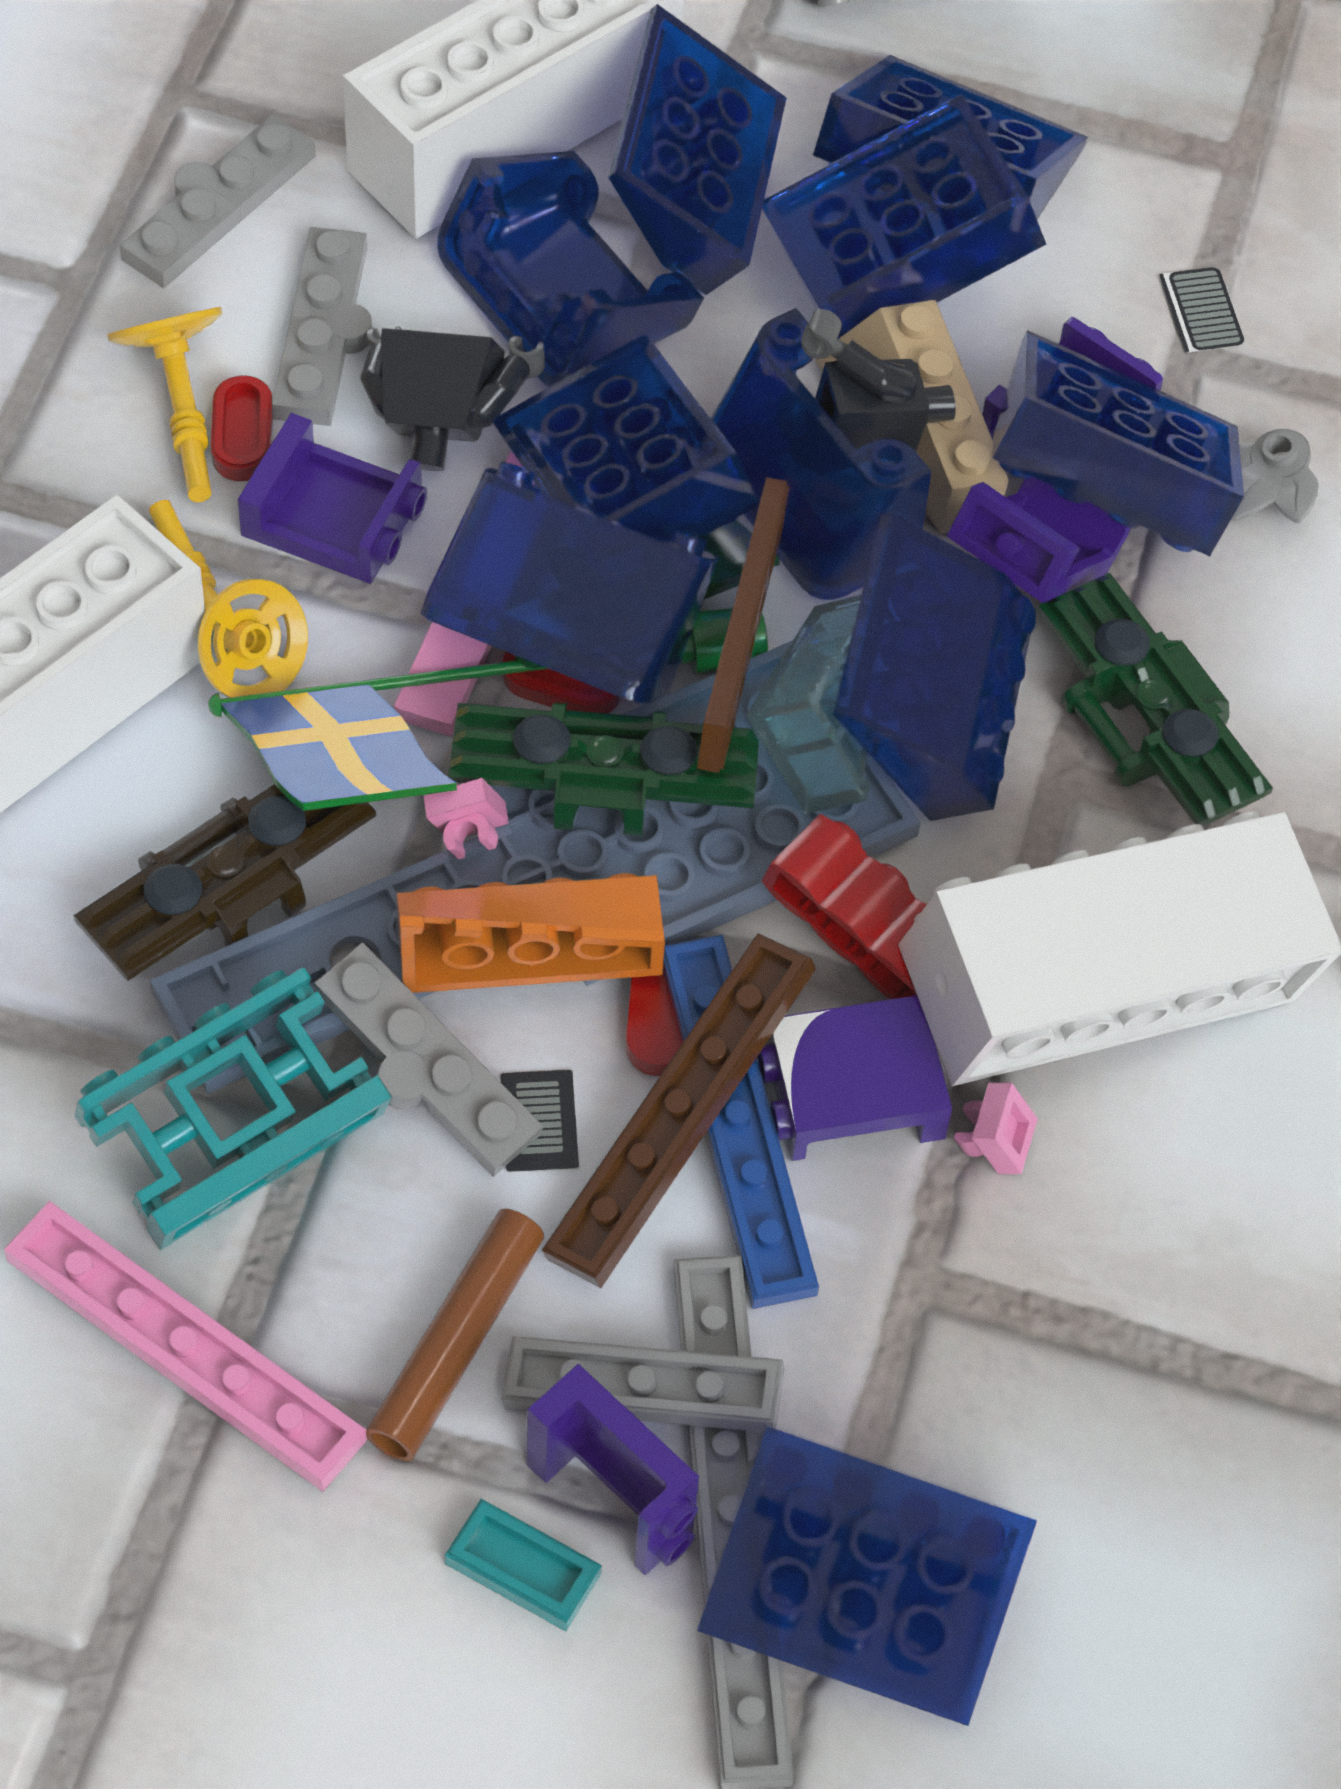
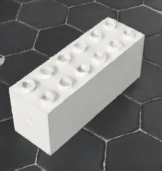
M685 0L475 1L343 75L347 171L415 239L419 238L680 86Z
M118 495L112 497L0 578V813L200 664L198 635L201 621L205 614L201 568Z
M1255 811L1235 816L1224 823L1223 826L1204 830L1200 824L1189 825L1171 833L1166 839L1147 843L1143 837L1132 838L1117 844L1109 852L1089 856L1085 850L1071 852L1056 859L1051 865L1031 870L1029 864L1014 865L998 872L992 879L972 883L969 877L947 881L933 891V897L923 911L914 918L915 922L898 944L952 1086L1294 1002L1341 954V943L1286 813L1282 812L1260 817L1259 813Z

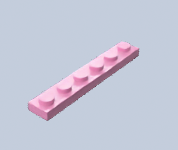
M49 1201L4 1249L6 1259L10 1264L322 1492L367 1441L365 1428Z

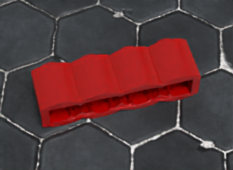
M819 814L771 862L762 879L763 884L785 908L800 919L808 922L831 949L856 965L867 980L888 999L916 996V990L898 944L915 922L914 918L923 911L927 904L915 898L906 877L896 867L887 863L882 864L866 854L862 848L859 836L851 827L840 821L834 822L830 818Z

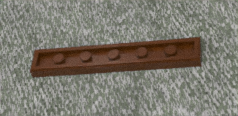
M766 477L703 723L697 769L719 773L720 769L724 768L783 531L789 493L787 481Z
M757 933L543 1247L542 1252L547 1260L599 1288L603 1287L815 972L816 968L812 958Z

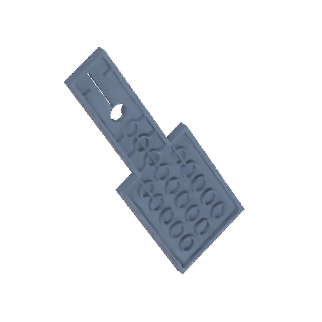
M794 639L751 658L734 727L760 729L754 809L646 799L643 835L630 836L623 835L624 824L619 809L579 806L574 818L573 830L554 829L555 791L490 785L505 800L509 824L495 828L498 834L496 849L488 850L479 841L477 836L463 843L465 858L458 860L449 850H445L150 979L151 992L179 1041L197 1030L194 1023L203 1014L222 1003H228L231 1009L253 997L250 990L254 985L278 970H283L289 976L304 967L312 978L311 981L321 977V975L326 974L331 969L330 965L334 952L341 946L349 943L359 946L363 942L371 951L375 950L380 960L402 982L396 893L413 892L416 889L429 886L448 890L477 888L490 882L521 885L543 883L553 878H568L573 881L607 879L610 876L621 873H630L638 877L657 875L665 945L686 942L776 901L777 899L765 887L762 879L771 862L819 814L830 818L834 822L840 821L851 827L859 836L862 848L869 857L878 855L917 837L920 821L803 649ZM716 674L621 715L653 717L654 711L667 712L666 721L703 724ZM588 980L583 982L586 986H589L600 980ZM313 981V982H311V983L309 984V985L311 986V988L313 989V991H314V983H315L316 981ZM436 991L418 992L413 994L418 999H420ZM293 1003L221 1045V1048L246 1034L265 1065L291 1050L275 1024L279 1014L293 1007ZM325 1004L319 1015L302 1024L314 1045H318L350 1030ZM237 1063L203 1083L202 1086L208 1094L246 1077V1075Z

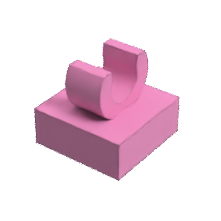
M483 778L459 784L456 791L423 795L427 819L443 834L446 848L458 860L465 858L464 839L466 836L478 833L479 841L488 850L496 849L498 834L495 828L509 824L506 802Z
M988 1083L983 1101H970L965 1103L963 1107V1112L971 1123L975 1125L974 1131L956 1132L954 1140L966 1155L971 1157L984 1155L998 1174H1022L1038 1118L1013 1083Z

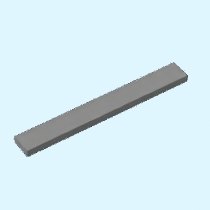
M742 1256L674 1259V1280L681 1351L752 1357ZM688 1425L691 1469L699 1475L696 1526L720 1789L792 1787L794 1775L759 1431Z

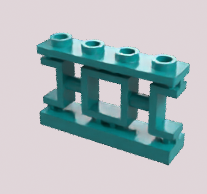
M304 967L289 976L283 970H278L268 975L251 988L250 993L253 997L233 1009H231L228 1003H222L212 1008L194 1023L196 1031L177 1042L171 1036L156 1041L138 1055L137 1058L140 1064L120 1076L117 1075L114 1069L106 1071L92 1079L80 1090L83 1097L77 1102L74 1116L81 1127L86 1126L90 1133L89 1137L94 1145L98 1147L119 1133L126 1131L157 1179L135 1193L132 1203L138 1213H142L147 1220L146 1230L159 1250L174 1243L384 1114L392 1096L378 1075L373 1078L370 1077L367 1072L369 1067L363 1058L360 1057L333 1073L303 1028L302 1024L319 1015L325 1004L319 992L315 993L309 985L312 978ZM293 1003V1007L279 1014L275 1024L291 1050L265 1065L246 1034L221 1048V1045ZM238 1063L270 1112L221 1141L189 1092ZM182 1070V1073L166 1081L163 1091L179 1116L176 1119L151 1132L132 1102L107 1116L108 1112L177 1071ZM306 1072L324 1101L347 1088L350 1089L349 1093L280 1135L277 1133V1130L292 1122L296 1110L280 1088L282 1085ZM195 1140L213 1169L236 1155L239 1157L237 1161L165 1204L163 1202L165 1198L180 1190L183 1181L167 1155L189 1141Z

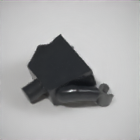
M817 309L813 312L810 323L805 327L801 344L804 352L810 357L823 359L831 355L837 361L825 362L815 398L802 391L792 390L788 392L781 410L784 430L794 437H805L808 433L811 434L821 474L906 457L915 453L926 424L951 421L955 418L956 404L951 386L941 385L924 388L918 364L913 360H881L853 340L847 345L838 339L842 326L841 320L836 314L825 309Z
M395 326V329L382 328L380 337L378 329L372 328L367 332L371 348L368 351L360 380L376 415L384 419L385 424L397 434L413 436L410 459L421 462V470L443 471L448 440L477 441L481 436L482 429L493 424L517 394L526 379L534 378L544 371V343L539 342L534 350L523 352L522 337L513 336L509 340V355L504 359L505 351L491 337L402 330L400 326Z

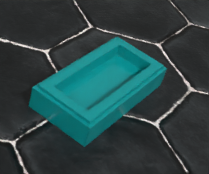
M482 1498L445 1554V1565L565 1632L602 1574L601 1564Z

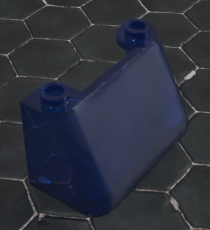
M575 151L472 158L440 226L437 236L439 257L449 273L508 343L513 336L522 337L523 352L534 350L539 342L544 343L545 368L537 377L545 385L554 388L575 385L687 328L692 322L704 297L686 277L679 273H664L657 276L647 290L589 224L598 202L599 186L591 169Z
M794 308L762 325L702 432L701 459L709 472L753 527L766 477L787 481L789 493L777 556L802 589L809 595L821 600H835L845 597L918 560L932 471L915 450L906 443L896 439H880L859 449L854 447L796 376L797 370L809 364L813 357L808 356L804 352L801 344V338L808 321L797 308Z
M501 461L498 469L493 467L486 468L430 585L420 614L441 626L627 700L650 704L667 695L719 556L704 551L707 541L693 534L672 529L669 538L662 536L651 537L542 494L543 489L532 484L536 474L520 466Z

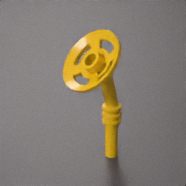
M221 307L178 315L107 334L109 342L123 346L153 347L155 358H162L173 409V415L169 420L173 448L176 453L181 455L188 498L193 502L208 500L212 492L204 452L209 445L203 414L196 409L185 352L190 351L187 339L203 331L206 326L213 324L223 314Z
M169 500L155 502L149 508V513L157 530L201 568L205 614L199 629L198 654L202 669L209 682L226 697L285 690L298 675L305 660L308 646L307 622L297 599L283 586L264 579L241 580L217 594L214 590L216 580L211 574L203 554L199 551H194ZM247 594H259L266 597L258 610L240 608L233 611L230 604L234 599ZM281 615L284 618L287 631V642L283 657L277 655L281 643V631L276 618ZM212 630H214V636H213L214 652H215V655H216V657H217V659H218V661H217L216 663L214 662V659H213V656H212V651H211V635H212ZM260 666L268 676L264 680L251 685H238L232 682L235 668L252 670Z

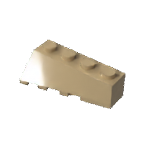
M936 300L879 308L839 338V340L847 345L853 340L881 360H913L918 364L924 388L941 385L951 386L956 404L955 418L951 421L926 424L917 451L910 456L893 459L902 470L900 479L940 534L949 532L971 486L984 482L1003 496L1005 495L1009 479ZM830 355L823 359L816 358L815 363L823 372L825 362L837 361V359Z

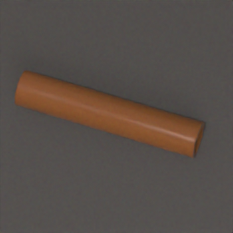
M501 1209L497 1212L366 1429V1436L383 1453L401 1461L410 1462L414 1459L544 1240V1232L541 1227L526 1215L511 1209Z

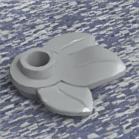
M1275 429L1260 436L1255 443H1242L1227 447L1214 457L1206 471V475L1210 479L1226 483L1224 500L1228 516L1232 521L1244 518L1274 502L1275 506L1286 518L1295 523H1301L1312 510L1318 496V480L1308 468L1311 460L1310 445L1302 434L1290 429ZM1279 452H1288L1287 454L1282 456L1274 455Z

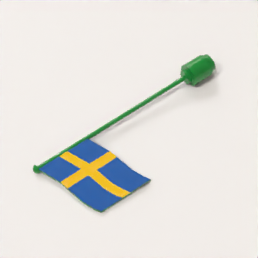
M733 608L695 612L686 615L685 626L676 627V640L577 652L537 669L526 668L519 660L221 699L219 693H215L208 701V708L216 717H222L223 712L253 743L276 787L303 811L456 791V782L444 775L427 758L403 717L376 691L678 652L681 664L690 663L694 674L717 672ZM763 614L761 615L751 658L768 651L767 631Z

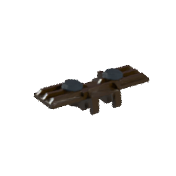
M275 784L251 800L246 796L239 800L230 798L221 804V812L181 839L157 854L149 851L138 858L142 871L73 915L74 921L127 981L206 929L211 931L218 926L224 936V944L228 946L249 937L247 931L248 918L280 898L281 907L288 917L306 907L302 883L295 870L376 817V810L366 802L303 811L293 804ZM234 833L237 835L231 840L224 843L223 845L214 848L208 855H206L199 861L195 862L191 866H186L187 864H189L190 862H192L193 860H195L211 848L215 847L216 845H218Z

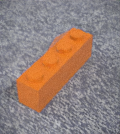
M621 873L610 876L607 879L573 881L568 878H553L543 883L521 885L490 882L477 888L448 890L429 886L416 889L413 892L396 893L402 983L412 993L659 976L663 973L665 940L657 875L638 877L630 873Z

